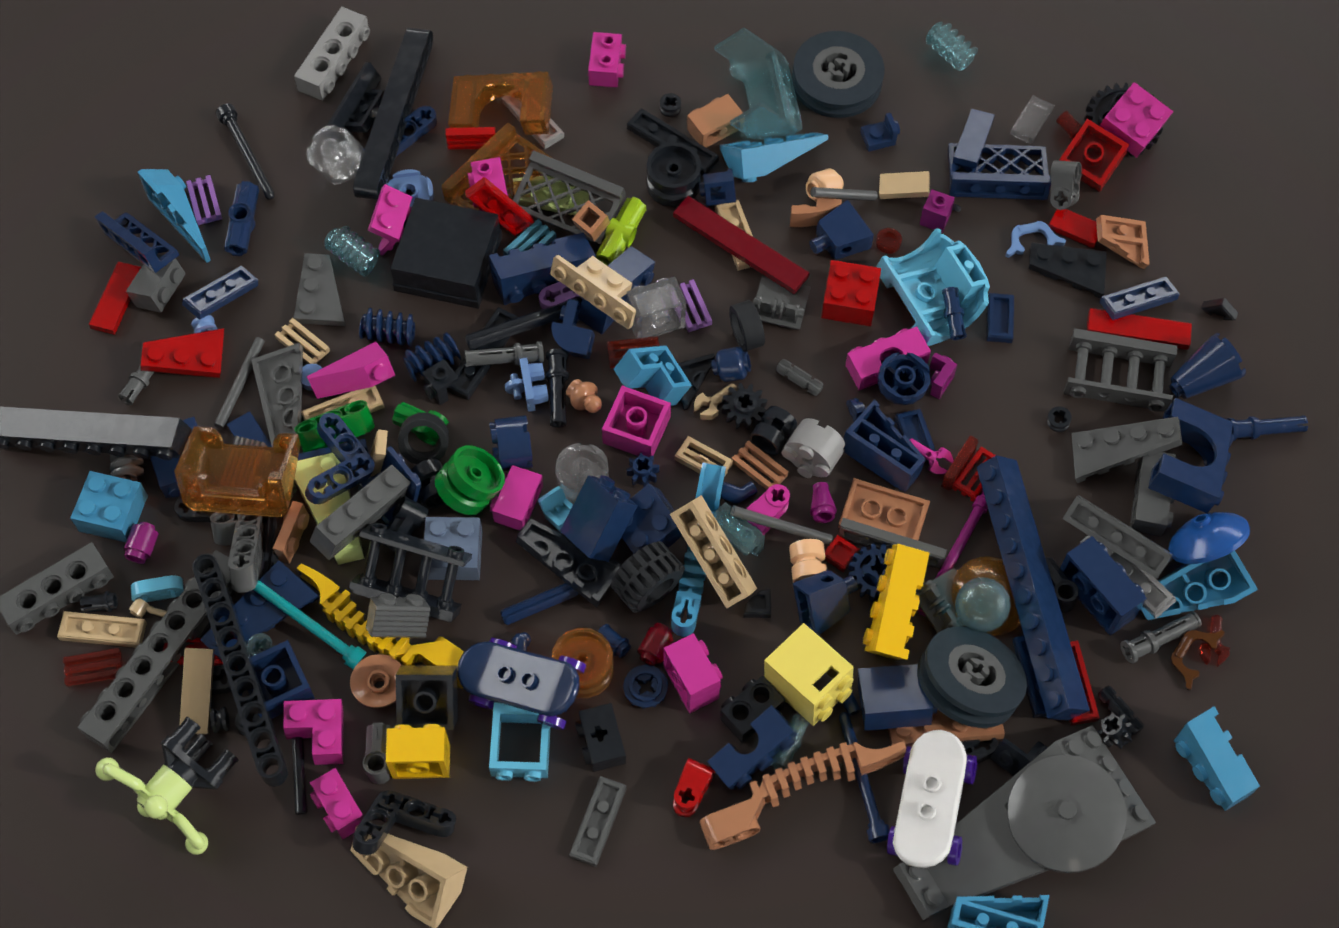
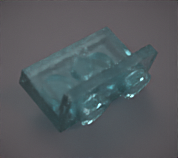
M725 502L713 513L715 519L729 542L741 553L748 555L751 552L757 556L764 548L765 536L748 521L731 516L732 507Z

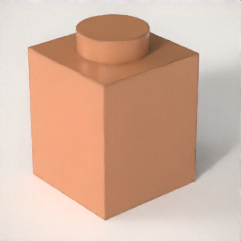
M589 200L572 219L575 227L594 242L610 224L608 215Z

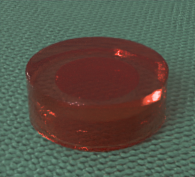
M882 229L877 235L876 245L883 253H895L901 246L902 236L896 229Z

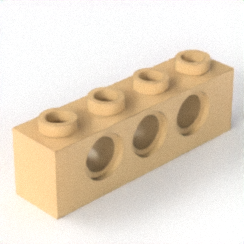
M702 495L670 514L726 609L758 589Z

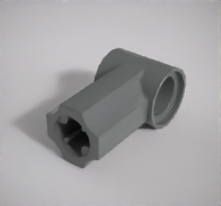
M373 723L367 726L366 752L363 759V768L368 779L374 784H384L391 778L386 764L387 729L392 728V726L384 723ZM376 764H384L383 768L379 771L371 770Z

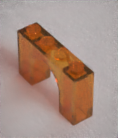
M536 71L532 73L514 72L510 74L454 76L448 121L449 127H479L482 109L490 101L507 95L522 102L520 123L525 135L549 134L553 92L549 72Z

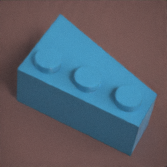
M1214 706L1187 722L1173 741L1178 753L1192 765L1193 773L1197 779L1204 782L1209 788L1213 801L1217 805H1221L1226 811L1252 795L1260 785L1243 755H1236L1228 742V740L1232 739V736L1228 730L1223 732L1215 719V716L1219 713Z
M1040 895L1039 898H1022V896H1012V898H994V896L957 897L951 910L948 928H1043L1049 895Z

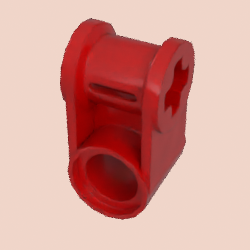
M688 758L674 792L673 809L678 815L690 817L695 814L714 776L715 771L712 767ZM686 797L691 798V800H688L686 804L682 803V800H684Z

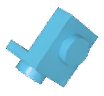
M557 486L540 497L538 502L545 518L560 531L573 504L566 498L563 489Z

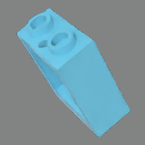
M494 702L489 761L491 776H495L496 779L503 781L512 780L513 777H524V780L533 782L540 781L541 778H548L551 727L537 721L539 714ZM501 722L542 724L540 763L498 761Z

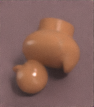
M580 379L570 383L566 390V395L570 398L574 409L579 411L587 410L590 413H596L601 409L602 401L597 395L598 388L594 383L582 382Z

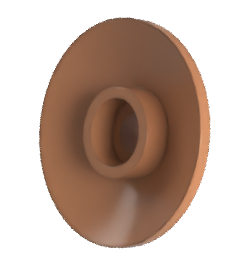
M384 654L371 655L361 660L353 669L350 678V687L354 697L361 704L371 708H383L396 702V673L401 666L400 662ZM378 681H383L384 686L382 688H376L375 683Z

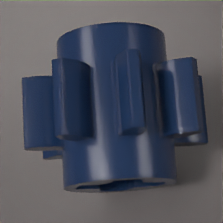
M640 453L639 457L635 460L629 459L630 467L626 469V474L629 477L633 476L632 485L640 484L645 487L651 481L656 483L657 476L655 473L659 472V465H653L654 456L647 457Z

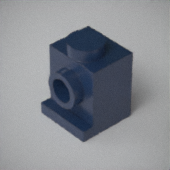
M727 169V172L703 174L704 181L699 182L700 196L706 197L707 206L736 202L732 169Z

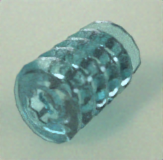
M943 22L936 23L928 32L925 39L926 43L932 46L933 50L937 51L941 57H945L946 62L951 63L954 69H958V71L964 70L974 60L978 48H971V41L964 42L965 36H958L959 31L957 29L951 30V23H947L944 26Z
M343 226L340 229L334 228L327 234L324 241L325 249L338 256L349 267H353V270L360 273L363 277L372 272L380 255L378 248H373L370 242L365 243V239L358 237V233L355 231L351 232V228L348 226Z

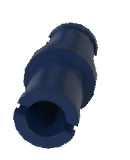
M948 287L942 290L946 309L944 318L948 320L950 339H954V341L962 340L967 337L963 321L965 312L960 305L958 288Z

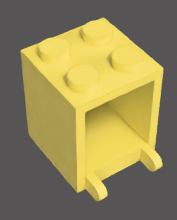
M805 623L764 660V677L784 697L785 701L812 726L819 720L821 722L825 721L831 715L832 707L839 701L841 703L846 701L852 693L854 667ZM827 673L832 680L819 691L813 684Z

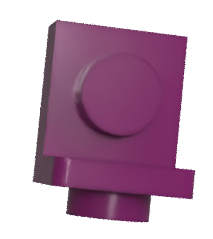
M934 353L930 364V369L935 371L930 381V384H932L930 395L940 399L955 376L957 364L951 358L945 355L941 356L938 353Z

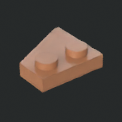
M1100 215L1096 219L1098 242L1140 268L1145 269L1150 265L1146 221Z

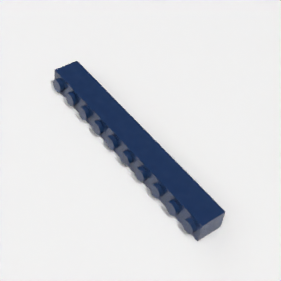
M996 455L977 466V471L1047 718L1071 720L1090 711L1017 460Z

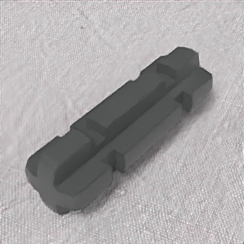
M782 359L778 363L776 371L779 374L787 375V379L803 389L808 388V392L814 396H817L823 389L821 381L816 378L814 380L811 379L812 376L796 365L792 367V363L788 360Z

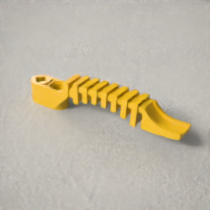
M302 563L297 567V570L302 573L300 577L320 592V604L323 606V612L326 613L328 620L332 623L336 621L338 628L342 631L346 629L348 635L352 638L356 636L358 642L362 645L367 643L369 649L373 652L378 650L380 654L388 655L394 660L402 662V665H415V663L422 662L427 666L458 667V662L464 651L444 637L439 636L435 642L416 645L409 643L410 638H400L397 641L396 637H371L366 629L367 620L364 621V613L360 610L356 611L357 604L350 599L351 593L348 590L340 593L338 591L340 587L320 572ZM457 674V687L463 689Z

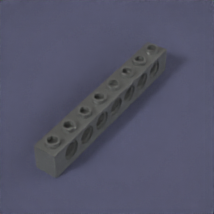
M215 550L212 555L216 558L223 571L232 597L236 591L232 589L228 567L229 557ZM213 567L205 569L202 574L211 572ZM195 577L187 581L182 594L178 599L170 603L167 613L161 621H157L152 626L147 639L135 648L133 657L117 671L112 684L100 693L98 702L80 720V725L77 728L81 733L111 754L180 665L178 661L181 656L184 657L186 646L194 645V643L186 641L188 639L193 641L195 638H200L210 626ZM221 591L212 593L210 598L219 596ZM202 601L198 607L191 608L193 603ZM185 623L181 629L174 630L176 625ZM164 643H168L164 651L157 652L159 647L164 645ZM151 667L146 674L140 675L142 669ZM133 689L130 696L122 697L124 692ZM115 712L112 719L105 721V717L109 713Z

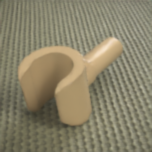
M140 598L136 599L129 608L130 613L140 619L145 612L164 617L167 613L165 610L150 606Z

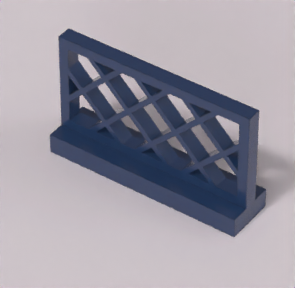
M958 143L948 144L949 196L1048 200L1051 177L1048 173L1046 146L985 144L982 153H988L992 157L988 160L980 157L978 162L980 165L974 169L952 163ZM1012 154L1016 158L1010 161L1003 155ZM1040 155V159L1034 162L1027 156ZM998 160L1005 166L998 169L992 163ZM1022 161L1029 167L1022 170L1016 164ZM959 168H963L968 173L955 171H957ZM986 168V169L989 170L991 173H980V172ZM1010 169L1016 174H1005V172ZM1035 170L1036 172H1038V173L1041 174V175H1029V174H1030L1032 171Z

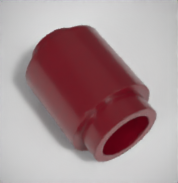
M655 623L653 627H650L637 650L640 660L651 666L662 664L664 648L671 645L674 641L672 638L674 635L673 630L661 623Z

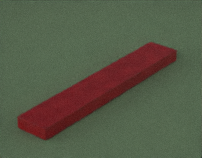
M687 196L673 212L674 218L793 294L809 278L808 271L690 196Z

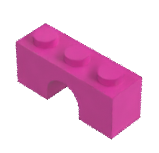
M918 327L905 328L891 337H882L868 346H858L852 349L847 354L845 366L858 390H862L878 383L881 362L893 353H898V355H907V352L913 353L928 364L931 350Z

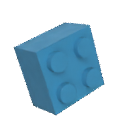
M89 471L70 519L79 532L126 542L132 526L138 523L148 495L141 482Z

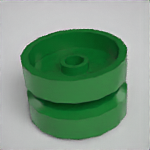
M470 445L458 448L435 476V487L442 500L453 510L465 515H476L482 512L505 484V474L494 456L484 449Z

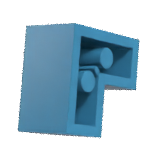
M667 346L628 349L614 368V371L625 387L631 389L645 387L650 396L671 403V406L676 405L692 386Z

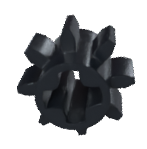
M1112 712L1110 716L1100 720L1102 722V729L1097 732L1104 739L1103 742L1108 748L1114 744L1119 749H1122L1128 742H1133L1131 732L1136 731L1132 723H1129L1130 720L1125 714L1118 717Z

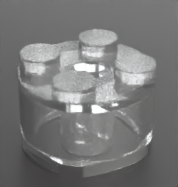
M329 125L317 131L312 137L314 141L311 147L308 146L307 158L310 164L327 180L337 185L355 177L364 153L363 146L343 127Z
M572 444L563 449L556 460L555 474L557 486L563 489L566 498L572 503L575 502L588 475L598 478L601 475L609 477L607 457L595 445Z

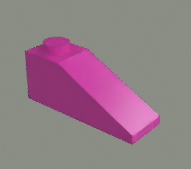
M374 342L306 377L315 397L318 399L373 387L395 376L387 354L377 342Z

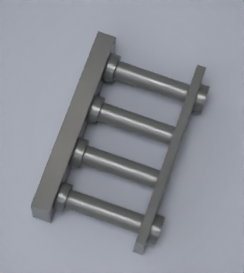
M1074 328L1069 341V350L1078 352L1075 378L1068 377L1063 394L1071 395L1074 398H1090L1142 407L1153 412L1167 410L1173 395L1163 394L1165 366L1171 367L1177 355V346ZM1088 353L1103 356L1100 383L1085 380ZM1114 358L1129 361L1126 387L1111 385ZM1139 362L1155 366L1152 392L1137 389Z

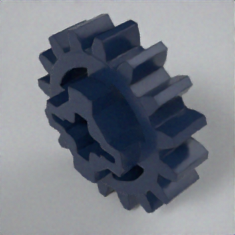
M874 543L871 544L870 550H867L864 546L861 547L860 555L854 553L853 562L849 563L848 570L852 572H849L848 576H852L857 582L858 588L861 589L859 596L862 598L868 594L870 595L869 600L873 602L875 596L879 597L880 591H877V584L880 578L878 574L885 575L887 567L884 564L886 544H882L880 549H877ZM869 560V563L867 565H863V567L860 568L865 561Z

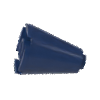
M1219 333L1210 336L1170 378L1171 384L1169 387L1176 397L1181 396L1183 399H1187L1239 380L1246 375V369L1241 370L1239 363L1242 362L1240 355L1226 338L1220 340L1218 338Z

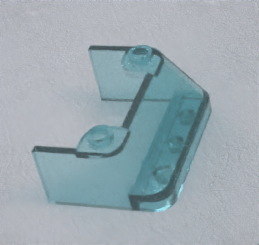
M746 28L740 29L714 46L716 52L730 61L729 69L732 76L744 82L750 109L730 121L731 126L755 140L793 135L802 130L803 125L789 65L780 51Z

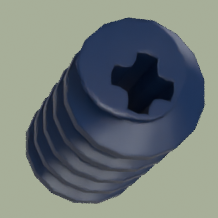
M369 308L367 313L361 318L359 337L364 339L367 334L368 340L372 341L377 336L379 342H384L387 337V341L390 344H393L397 339L399 345H404L407 341L408 346L412 347L415 337V322H413L412 314H409L405 321L401 312H399L396 319H393L392 311H389L387 316L383 317L382 309H379L376 316H374L372 308Z
M448 333L443 334V341L439 337H435L433 339L434 346L429 341H426L424 343V350L419 345L415 346V354L409 349L405 351L406 359L403 357L404 363L414 382H417V373L423 376L422 372L441 360H448L452 366L455 365V356L461 360L455 341Z

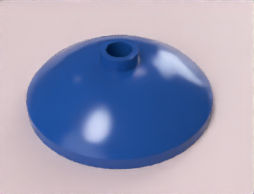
M1210 512L1200 514L1186 522L1175 532L1169 543V552L1173 554L1172 558L1180 563L1199 564L1213 561L1238 549L1249 537L1250 527L1244 517L1234 513Z

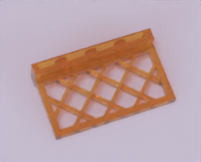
M507 123L442 184L444 199L450 204L455 202L460 207L479 210V207H473L474 205L471 200H464L460 197L470 188L468 173L472 172L471 162L500 157L501 160H508V168L502 169L503 174H509V182H505L506 189L510 188L508 197L513 200L521 181L512 182V174L526 172L528 158H530L533 150L548 157L550 156L517 134L515 127ZM518 143L524 147V152L510 153V149ZM525 159V166L511 167V160ZM534 170L529 179L530 182L541 173Z

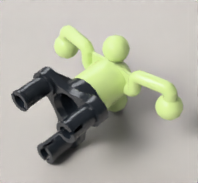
M187 716L171 736L167 735L161 742L165 764L146 785L139 778L119 768L117 761L113 758L106 757L101 759L97 763L95 771L96 775L103 781L115 779L132 788L138 794V812L142 816L162 820L167 818L186 836L185 846L187 851L193 855H199L206 851L208 847L207 836L202 832H197L186 817L176 811L175 808L192 788L217 790L223 783L222 779L239 759L229 750L224 749L209 768H202L197 762L213 746V743L210 740H205L206 737L199 733L186 750L183 748L195 733L201 729L195 721Z

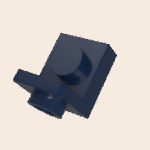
M891 113L885 114L883 122L861 127L860 133L868 152L896 145L897 135L900 134V127L898 121L893 119Z

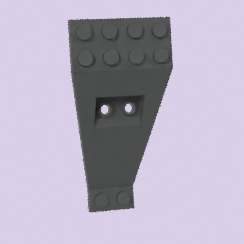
M1093 725L1055 741L955 825L954 835L962 837V853L958 866L949 865L946 856L940 863L927 868H916L904 862L893 868L923 920L952 908L957 897L983 896L1049 871L1034 863L1021 851L1011 834L1008 824V802L1012 788L1020 775L1039 760L1056 755L1079 756L1101 766L1112 776L1122 792L1126 805V827L1120 842L1150 828L1156 823Z

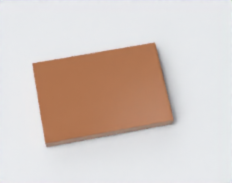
M853 478L838 528H840L842 519L846 518L918 541L930 501Z

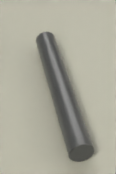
M812 187L810 191L812 197L875 201L878 197L877 191Z

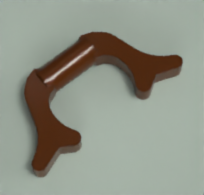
M1191 630L1183 635L1171 658L1174 667L1185 678L1187 690L1192 689L1193 680L1200 676V672L1184 666L1182 661L1186 652L1196 640H1202L1211 649L1216 650L1217 642L1225 636L1224 630L1216 633Z

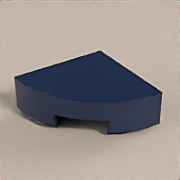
M857 398L847 400L846 402L852 420L855 422L866 408Z

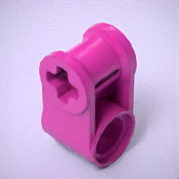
M780 484L772 485L747 509L779 519L788 510L789 490ZM744 520L761 536L771 529L770 527Z

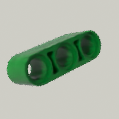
M357 400L326 412L338 415L355 437L364 435L375 427L368 404L364 400ZM326 413L305 420L295 427V433L303 452L328 447L317 432L319 420ZM327 423L325 425L326 428L331 427L333 430L335 428L334 425L329 426Z

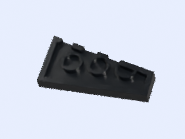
M531 518L516 537L517 544L596 608L611 589L612 579L622 565L611 558L609 562L589 558L565 535Z

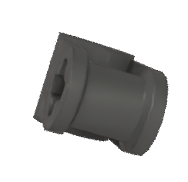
M1053 161L1050 172V200L1056 209L1064 210L1078 202L1082 173L1080 162Z

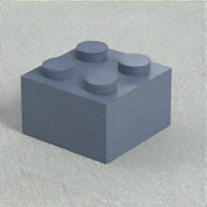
M426 517L424 540L447 547L458 546L463 548L465 552L472 554L471 560L464 567L458 566L456 580H480L482 525L480 518ZM433 558L428 580H444L448 563Z

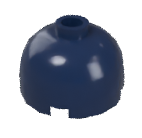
M907 352V355L893 353L880 366L878 374L880 392L888 401L894 404H914L924 396L929 388L931 379L928 365L922 358L913 353Z

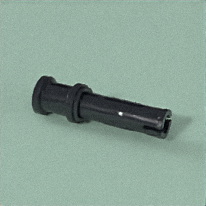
M551 349L546 352V359L548 360L546 379L550 384V426L556 428L563 427V425L566 426L565 385L569 378V372L566 370V360L569 358V353L563 349Z

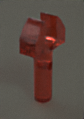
M1213 615L1211 617L1210 633L1222 630V616ZM1221 639L1217 642V649L1215 650L1218 654L1217 667L1223 664L1230 655V647L1223 646ZM1202 643L1199 655L1205 664L1208 665L1211 660L1210 652L1213 649L1207 643Z

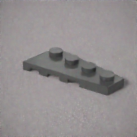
M297 343L251 359L271 445L275 452L300 444L295 433V427L301 423L303 346L301 343Z
M1172 417L1072 433L1075 479L1077 483L1085 481L1086 477L1097 473L1102 475L1110 472L1109 469L1121 464L1126 466L1134 463L1135 459L1148 455L1150 457L1182 445L1179 418Z

